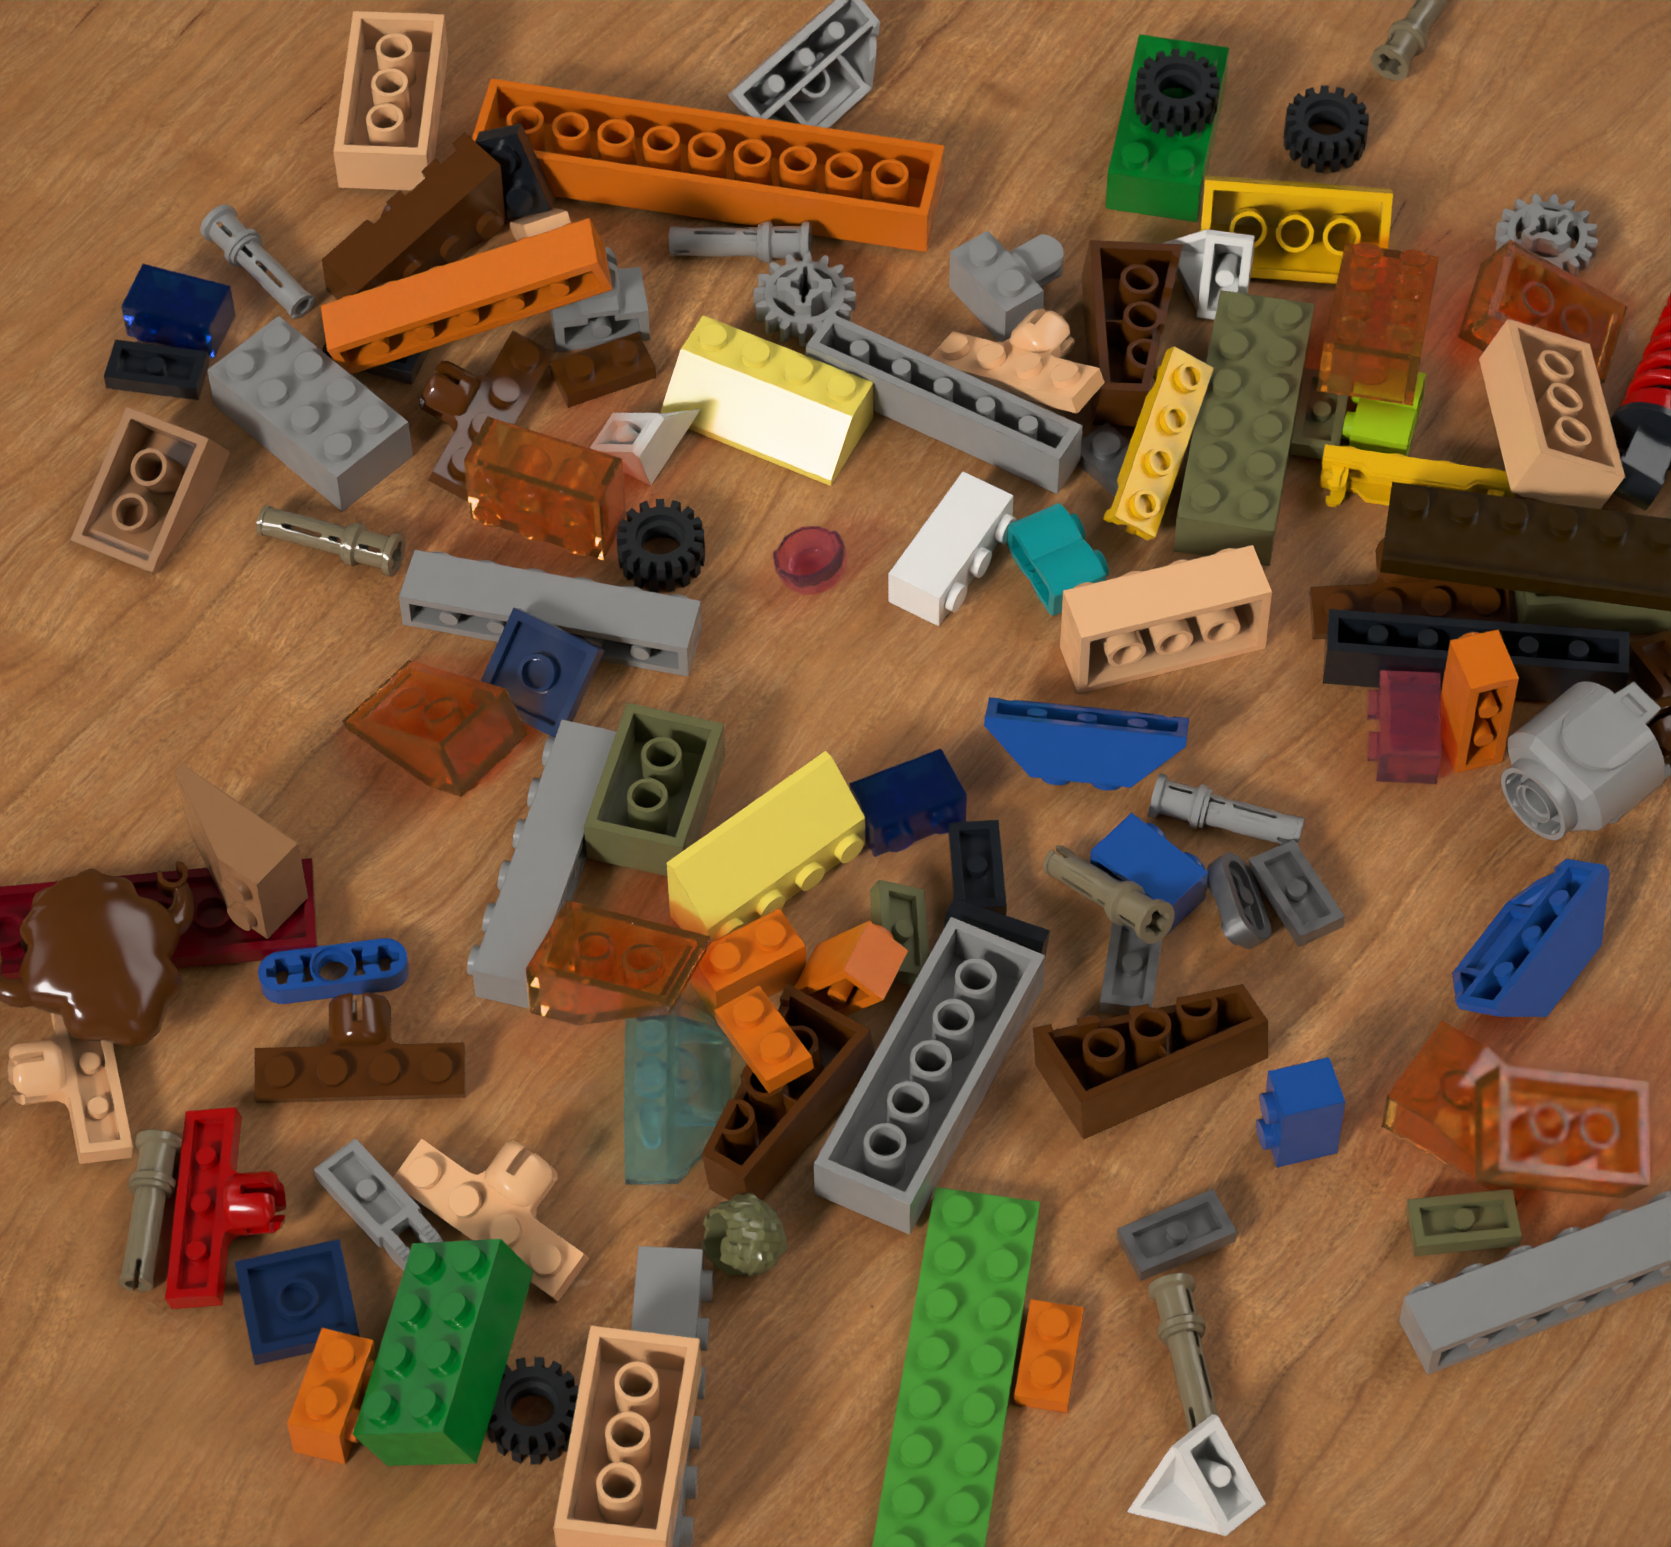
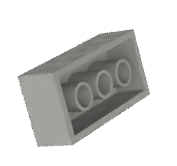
M280 316L276 317L207 370L214 405L342 512L413 457L408 421Z

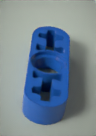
M389 938L278 951L265 957L258 968L263 995L269 1001L277 1004L328 999L346 993L360 995L363 992L391 991L403 985L409 975L408 957L404 946L398 941ZM390 958L391 970L380 971V959ZM362 960L364 975H358L356 961ZM331 962H340L348 967L346 975L338 980L324 979L319 973L323 966ZM304 967H310L312 978L310 982L305 981ZM278 972H288V983H277Z

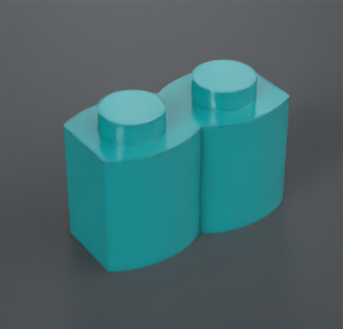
M1060 503L1010 523L1007 529V546L1013 559L1023 574L1030 580L1038 598L1052 616L1062 613L1064 590L1072 589L1085 582L1097 583L1105 581L1106 577L1109 576V567L1104 555L1098 549L1093 550L1085 541V529L1080 518L1075 513L1069 514Z

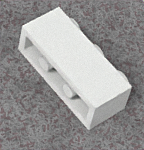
M962 472L888 573V602L937 626H940L950 611L954 613L958 611L965 600L967 587L974 577L981 578L991 562L992 552L998 543L1005 544L1007 542L1008 524L1016 521V518L1013 517V495L968 473Z

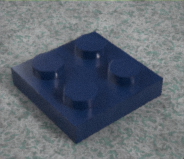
M513 607L473 698L555 738L561 720L573 722L605 650L520 608Z
M340 1239L234 1261L255 1365L313 1353L321 1328L360 1337Z

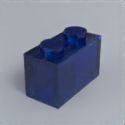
M142 264L121 305L128 336L135 337L145 343L155 342L170 347L208 351V356L215 358L236 316L231 286Z
M941 748L849 783V789L865 816V841L874 857L889 851H902L912 845L913 842L933 834L948 833V822H966L967 794Z

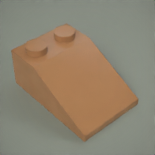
M126 407L70 541L156 575L211 498L230 451L205 436Z
M181 763L175 769L186 824L227 907V913L240 928L246 931L252 928L268 939L308 898L299 845L292 838Z

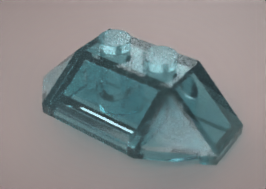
M629 997L625 1017V1185L679 1184L689 1173V1169L702 1158L701 1154L728 1100L731 1099V1041L716 1020L681 997Z

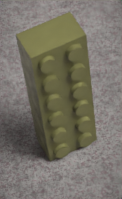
M1220 290L1206 364L1214 369L1194 424L1176 519L1174 551L1209 556L1223 549H1238L1253 545L1261 565L1270 566L1288 468L1291 440L1309 350L1315 304Z

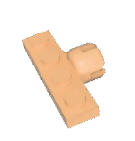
M1043 308L1028 313L1012 331L1011 337L1004 342H994L952 331L930 355L931 358L1024 400L1076 414L1105 383L1099 368L1065 360L1075 344V339L1071 336L1066 339L1070 335L1069 324L1056 312L1051 310L1046 312Z
M51 1013L55 1034L53 1038L47 1041L14 1044L9 1050L8 1079L10 1084L16 1087V1089L11 1090L15 1102L21 1105L55 1101L65 1104L70 1113L79 1164L132 1158L133 1144L113 1043L76 1039L71 1036L65 1027L63 1017Z
M421 1138L393 1177L409 1196L469 1239H502L534 1271L531 1283L558 1302L590 1259L583 1252L540 1223L536 1218L538 1206L558 1180L557 1172L547 1161L536 1153L530 1152L526 1146L519 1142L510 1141L505 1143L487 1170L477 1175L468 1172Z

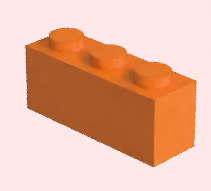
M1499 630L1485 633L1471 632L1462 635L1458 639L1450 640L1435 726L1455 773L1503 762L1519 677Z

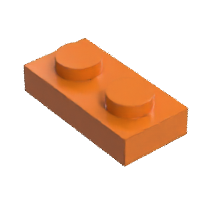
M760 986L751 989L714 1010L716 1022L768 1093L814 1069L812 1056Z
M1030 1299L1014 1394V1405L1068 1413L1084 1307Z

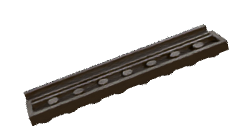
M1392 482L1380 572L1671 611V519Z

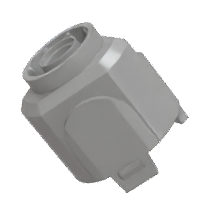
M1578 682L1571 686L1508 738L1511 766L1502 773L1501 785L1504 796L1514 813L1529 829L1549 840H1558L1568 832L1598 831L1608 823L1619 821L1658 789L1663 781L1671 775V767L1669 764L1664 763L1659 744L1647 726L1661 708L1635 682H1632L1615 694L1608 688L1593 682Z

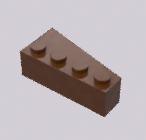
M786 984L780 996L781 1005L778 1012L812 1056L814 1069L768 1093L748 1064H746L740 1076L741 1084L734 1099L728 1100L701 1154L709 1189L727 1200H731L736 1194L745 1195L753 1193L762 1201L853 1094L875 1054L869 1028L789 984Z

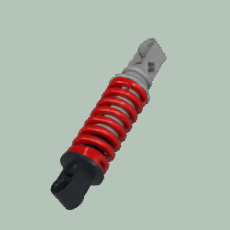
M1671 293L1667 299V305L1663 308L1658 319V324L1653 330L1650 342L1644 350L1642 360L1635 370L1634 379L1631 380L1626 390L1625 398L1610 419L1625 478L1613 494L1643 511L1649 508L1659 493L1667 475L1666 470H1671Z

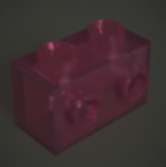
M1380 670L1377 690H1368L1367 719L1376 720V731H1368L1367 761L1376 762V781L1437 784L1441 761L1440 673Z

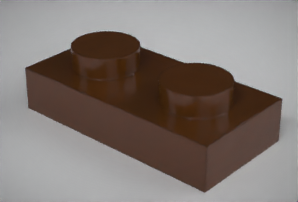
M638 332L550 361L551 375L568 408L656 378V366Z

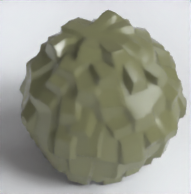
M753 1193L745 1195L736 1194L731 1200L720 1202L718 1207L709 1210V1214L704 1219L703 1224L706 1230L701 1243L703 1253H705L707 1259L713 1262L716 1268L723 1270L728 1276L735 1274L750 1277L763 1275L769 1269H772L782 1253L787 1251L786 1234L784 1233L783 1223L777 1217V1212L770 1208L766 1202L758 1199Z

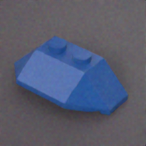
M991 697L988 700L984 726L1030 777L1041 778L1044 782L1051 785H1066L1070 782L1090 783L1097 789L1107 791L1117 790L1121 787L1131 788L1185 748L1189 718L1167 717L1159 714L1035 701H1010Z
M1565 859L1554 867L1555 873L1536 880L1510 899L1452 972L1453 986L1456 994L1455 1002L1459 1009L1498 1017H1547L1602 945L1610 876L1607 866Z

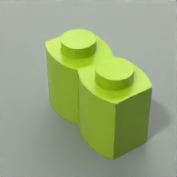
M1370 362L1366 376L1357 375L1352 403L1358 404L1356 412L1347 411L1342 439L1349 440V446L1360 450L1387 454L1399 453L1408 457L1422 406L1427 373Z

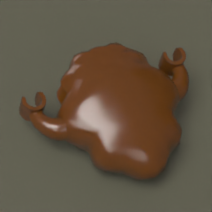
M176 861V871L181 878L177 882L166 881L163 878L162 872L160 870L157 871L158 890L162 895L173 898V903L168 909L155 900L138 896L135 887L127 878L102 874L93 868L81 871L76 876L63 878L54 886L37 892L32 901L31 911L20 926V944L25 952V956L20 967L18 979H9L2 976L3 963L0 952V1001L12 1007L25 1008L33 1006L49 1013L61 1015L65 1027L71 1036L82 1041H107L125 1047L147 1044L160 1032L168 1008L178 998L182 990L183 980L171 958L180 937L189 929L193 922L195 913L194 896L188 885L187 866L181 861Z

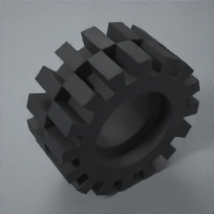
M1172 49L1171 57H1166L1164 51L1156 53V62L1151 57H1148L1144 61V68L1139 67L1137 71L1134 100L1136 115L1141 114L1140 121L1144 126L1152 122L1151 131L1159 134L1162 128L1167 129L1166 136L1174 137L1175 130H1181L1182 137H1187L1191 135L1192 127L1197 133L1203 131L1205 123L1210 125L1214 120V114H1217L1220 77H1217V69L1214 65L1208 67L1209 60L1204 56L1196 61V52L1188 50L1186 57L1179 56L1180 49ZM1169 88H1182L1190 91L1193 95L1177 99L1162 94L1161 91Z
M1321 86L1320 93L1317 94L1313 87L1305 90V98L1298 93L1294 97L1293 104L1289 103L1285 118L1283 139L1285 150H1290L1289 157L1294 162L1301 158L1300 166L1308 169L1311 163L1316 164L1315 172L1323 173L1324 166H1330L1331 173L1339 172L1340 163L1347 169L1353 166L1354 159L1359 161L1366 146L1369 114H1366V106L1363 102L1357 104L1358 96L1351 92L1346 98L1344 97L1345 89L1340 87L1336 88L1335 93H1329V86ZM1317 124H1330L1338 127L1342 132L1324 135L1313 131L1309 127Z
M656 499V507L653 508L649 507L647 501L639 503L640 513L631 508L626 512L627 521L621 519L618 524V562L620 568H623V575L627 580L634 577V585L640 589L648 582L650 592L658 593L659 585H666L667 592L675 591V582L677 581L684 588L690 584V575L697 578L701 573L700 565L704 566L705 538L701 519L699 516L694 518V510L689 506L681 512V502L672 500L670 507H665L664 499ZM659 537L671 538L680 544L676 550L666 554L650 553L642 547L647 541Z
M525 1357L516 1359V1370L512 1371L508 1364H506L487 1427L488 1437L491 1443L496 1442L497 1451L503 1456L508 1451H511L512 1461L522 1463L524 1455H530L531 1465L541 1464L539 1455L547 1453L549 1460L553 1461L559 1458L558 1448L560 1446L566 1452L568 1451L579 1387L578 1385L575 1386L574 1377L569 1370L562 1374L561 1364L555 1361L552 1362L549 1368H546L544 1358L535 1357L534 1366L526 1367ZM538 1395L550 1400L554 1406L553 1414L548 1421L540 1425H522L512 1416V1409L515 1403L524 1397Z

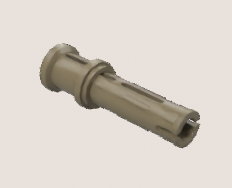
M1416 0L1406 17L1392 24L1388 31V40L1384 45L1377 47L1371 56L1372 65L1381 76L1389 80L1398 81L1408 75L1414 56L1421 54L1426 48L1427 33L1449 0Z
M264 505L257 520L256 530L259 535H267L304 547L340 555V559L346 565L354 567L360 563L382 569V573L386 576H395L404 558L406 541L403 534L393 533L391 536L376 533L367 530V526L357 522L344 527L313 517L275 509L269 505ZM291 526L319 532L322 536L317 537L291 529ZM369 547L379 548L380 553L370 551Z
M1063 845L1056 846V852L1051 849L1046 855L1043 863L1045 873L1060 882L1062 881L1076 892L1102 906L1110 921L1118 926L1127 925L1135 930L1137 937L1147 944L1159 942L1171 929L1174 921L1173 906L1163 899L1153 900L1145 895L1143 887L1134 881L1120 882L1085 859L1083 860Z
M153 1129L143 1130L135 1138V1146L139 1149L136 1172L131 1173L128 1180L130 1192L134 1195V1202L121 1276L118 1281L122 1288L133 1291L135 1272L139 1270L138 1292H147L153 1288V1276L165 1200L170 1199L176 1190V1181L172 1178L175 1156L180 1154L182 1139L171 1132Z
M1174 1273L1155 1279L1147 1288L1150 1299L1156 1301L1161 1321L1157 1332L1159 1339L1169 1347L1179 1395L1185 1413L1187 1432L1189 1433L1210 1415L1214 1414L1219 1417L1202 1348L1201 1338L1204 1336L1206 1326L1203 1317L1197 1315L1192 1294L1196 1289L1195 1280L1190 1274Z

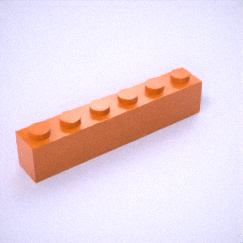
M590 218L321 305L327 351L338 365L349 374H354L611 291L613 287L605 245Z

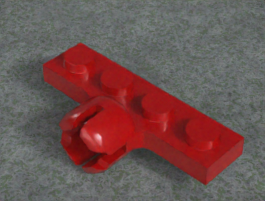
M236 1107L185 1111L165 1301L171 1309L222 1306L228 1250L232 1240L239 1236L273 1234L280 1230L285 1223V1215L274 1216L275 1212L286 1209L285 1189L283 1183L278 1180L277 1173L272 1170L237 1172L242 1116Z

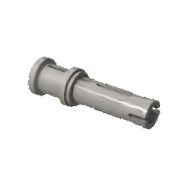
M228 204L220 205L209 212L200 226L201 235L207 241H214L224 251V257L231 265L243 267L263 289L288 311V314L293 319L305 316L312 309L315 298L309 292H306L286 269L262 247L263 242L260 234L252 228L247 229L237 219L238 214L236 210ZM219 222L223 224L221 227L218 226ZM269 270L283 284V287L280 288L266 274V271Z
M763 221V223L758 224V227L747 228L670 227L669 251L671 257L747 256L758 257V260L763 261V263H771L773 259H786V255L791 254L794 259L802 260L805 252H810L812 257V226L810 221H803L801 226H773L771 221Z
M1159 773L1150 802L1148 817L1156 818L1160 814L1189 822V827L1193 829L1203 828L1205 824L1280 845L1293 839L1297 845L1299 844L1305 821L1303 817L1276 812L1264 807L1212 794L1213 789H1209L1208 785L1201 784L1196 788L1170 781L1167 774Z

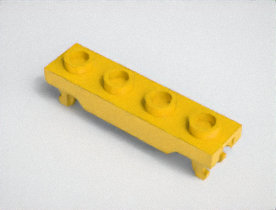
M1175 346L1166 350L1161 366L1157 367L1154 371L1152 378L1155 379V384L1146 396L1117 479V493L1112 507L1105 511L1103 517L1109 523L1127 525L1126 532L1131 535L1135 533V535L1147 541L1156 537L1214 369Z
M1325 444L1319 485L1320 488L1329 489L1330 496L1326 495L1325 501L1328 507L1336 508V506L1340 505L1345 498V492L1357 493L1366 503L1389 506L1392 482L1514 498L1515 495L1510 490L1506 471L1497 468H1479L1454 464L1445 460L1433 461L1407 457L1399 453L1387 454L1360 450L1352 446Z

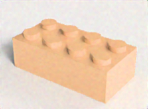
M353 11L333 150L338 188L412 190L425 179L421 171L435 159L448 57L444 14Z
M1507 319L1480 356L1479 362L1510 490L1512 493L1527 499L1533 498L1549 503L1601 509L1625 478L1591 346L1583 341Z
M1253 545L1238 549L1227 548L1213 555L1193 560H1177L1168 566L1143 572L1131 571L1118 578L1097 583L1085 582L1072 589L1064 590L1060 649L1077 694L1266 649L1272 590Z
M590 1326L554 1523L556 1547H672L702 1370L700 1339Z

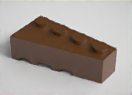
M466 133L462 134L452 143L456 151L442 164L434 159L421 171L425 177L423 181L406 196L399 190L386 202L387 205L378 221L375 223L370 220L364 221L322 259L326 290L339 300L344 296L354 295L382 286L390 281H397L428 271L433 267L458 261L465 252L484 239L495 236L506 225L500 164Z
M1089 241L1081 276L1087 358L1089 366L1100 369L1105 382L1091 398L1092 425H1103L1108 422L1112 426L1136 427L1144 401L1149 393L1183 244Z
M1243 984L1178 997L1176 1004L1152 1008L1149 1007L1148 1003L1130 1007L1129 1014L1099 1020L1098 1014L1077 1018V1025L1053 1030L1052 1025L1049 1024L1033 1028L1035 1065L1083 1140L1268 1058V1020Z

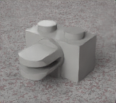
M986 231L950 251L949 288L999 342H1004L1011 337L1012 331L1028 313L1043 308L1044 290L1041 287L1062 276L1063 247L1055 238L1040 234L1008 252L989 231Z
M605 247L613 290L550 310L556 351L564 352L587 349L636 332L639 333L642 341L650 340L649 312L641 267L618 268L613 251Z

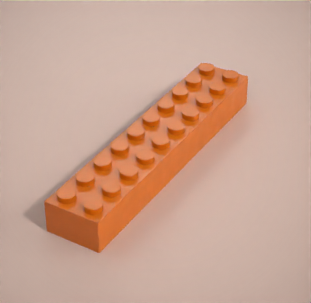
M493 78L490 79L472 137L475 141L478 133L481 131L521 123L550 189L556 197L758 227V224L763 223V221H771L773 226H801L803 221H810L812 235L922 252H927L944 183L945 145Z

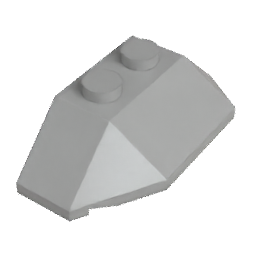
M833 0L742 78L728 94L729 98L744 116L829 128L872 89L876 61V37L879 35L880 29L879 19L863 0Z

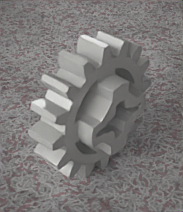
M1533 194L1531 204L1527 205L1521 199L1515 200L1514 211L1509 209L1503 210L1501 222H1497L1494 240L1497 243L1495 253L1497 256H1504V269L1518 268L1517 279L1522 280L1529 274L1534 276L1535 285L1540 286L1543 278H1550L1555 286H1559L1561 276L1566 275L1569 279L1575 281L1577 280L1579 269L1589 270L1591 259L1595 257L1598 239L1595 238L1597 225L1588 223L1589 212L1587 210L1578 213L1574 212L1575 201L1572 199L1566 202L1565 205L1558 204V196L1556 194L1551 195L1549 202H1542L1538 194ZM1520 230L1522 236L1521 239L1517 240L1516 234ZM1575 239L1576 246L1572 249L1570 244Z
M805 252L802 261H795L791 254L786 255V265L780 266L773 261L769 263V275L760 273L758 275V287L754 288L753 291L757 321H765V332L767 334L779 330L780 342L786 343L793 336L798 337L799 346H805L807 338L815 334L829 313L852 322V311L856 310L854 280L852 277H844V266L840 264L830 268L829 257L825 255L818 262H813L810 252Z

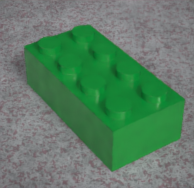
M1139 34L1108 169L1105 209L1197 223L1204 192L1205 175L1208 173L1226 88L1229 47ZM1172 49H1180L1179 56L1186 57L1188 50L1196 52V61L1204 56L1209 60L1208 67L1214 65L1217 69V77H1220L1217 114H1214L1213 122L1210 125L1205 123L1204 130L1199 133L1192 127L1191 135L1187 137H1182L1181 130H1175L1174 137L1166 136L1167 129L1162 128L1159 134L1151 131L1152 122L1144 126L1140 121L1141 114L1136 115L1134 100L1137 71L1139 67L1144 68V61L1148 57H1151L1156 62V53L1161 51L1165 52L1166 57H1171ZM1169 88L1161 91L1162 94L1177 99L1193 95L1190 91L1182 88Z
M502 1239L412 1244L353 1432V1436L387 1466L477 1464L534 1272Z

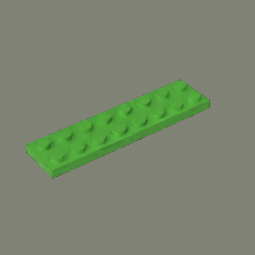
M935 1187L872 1547H986L1039 1218L1040 1202Z

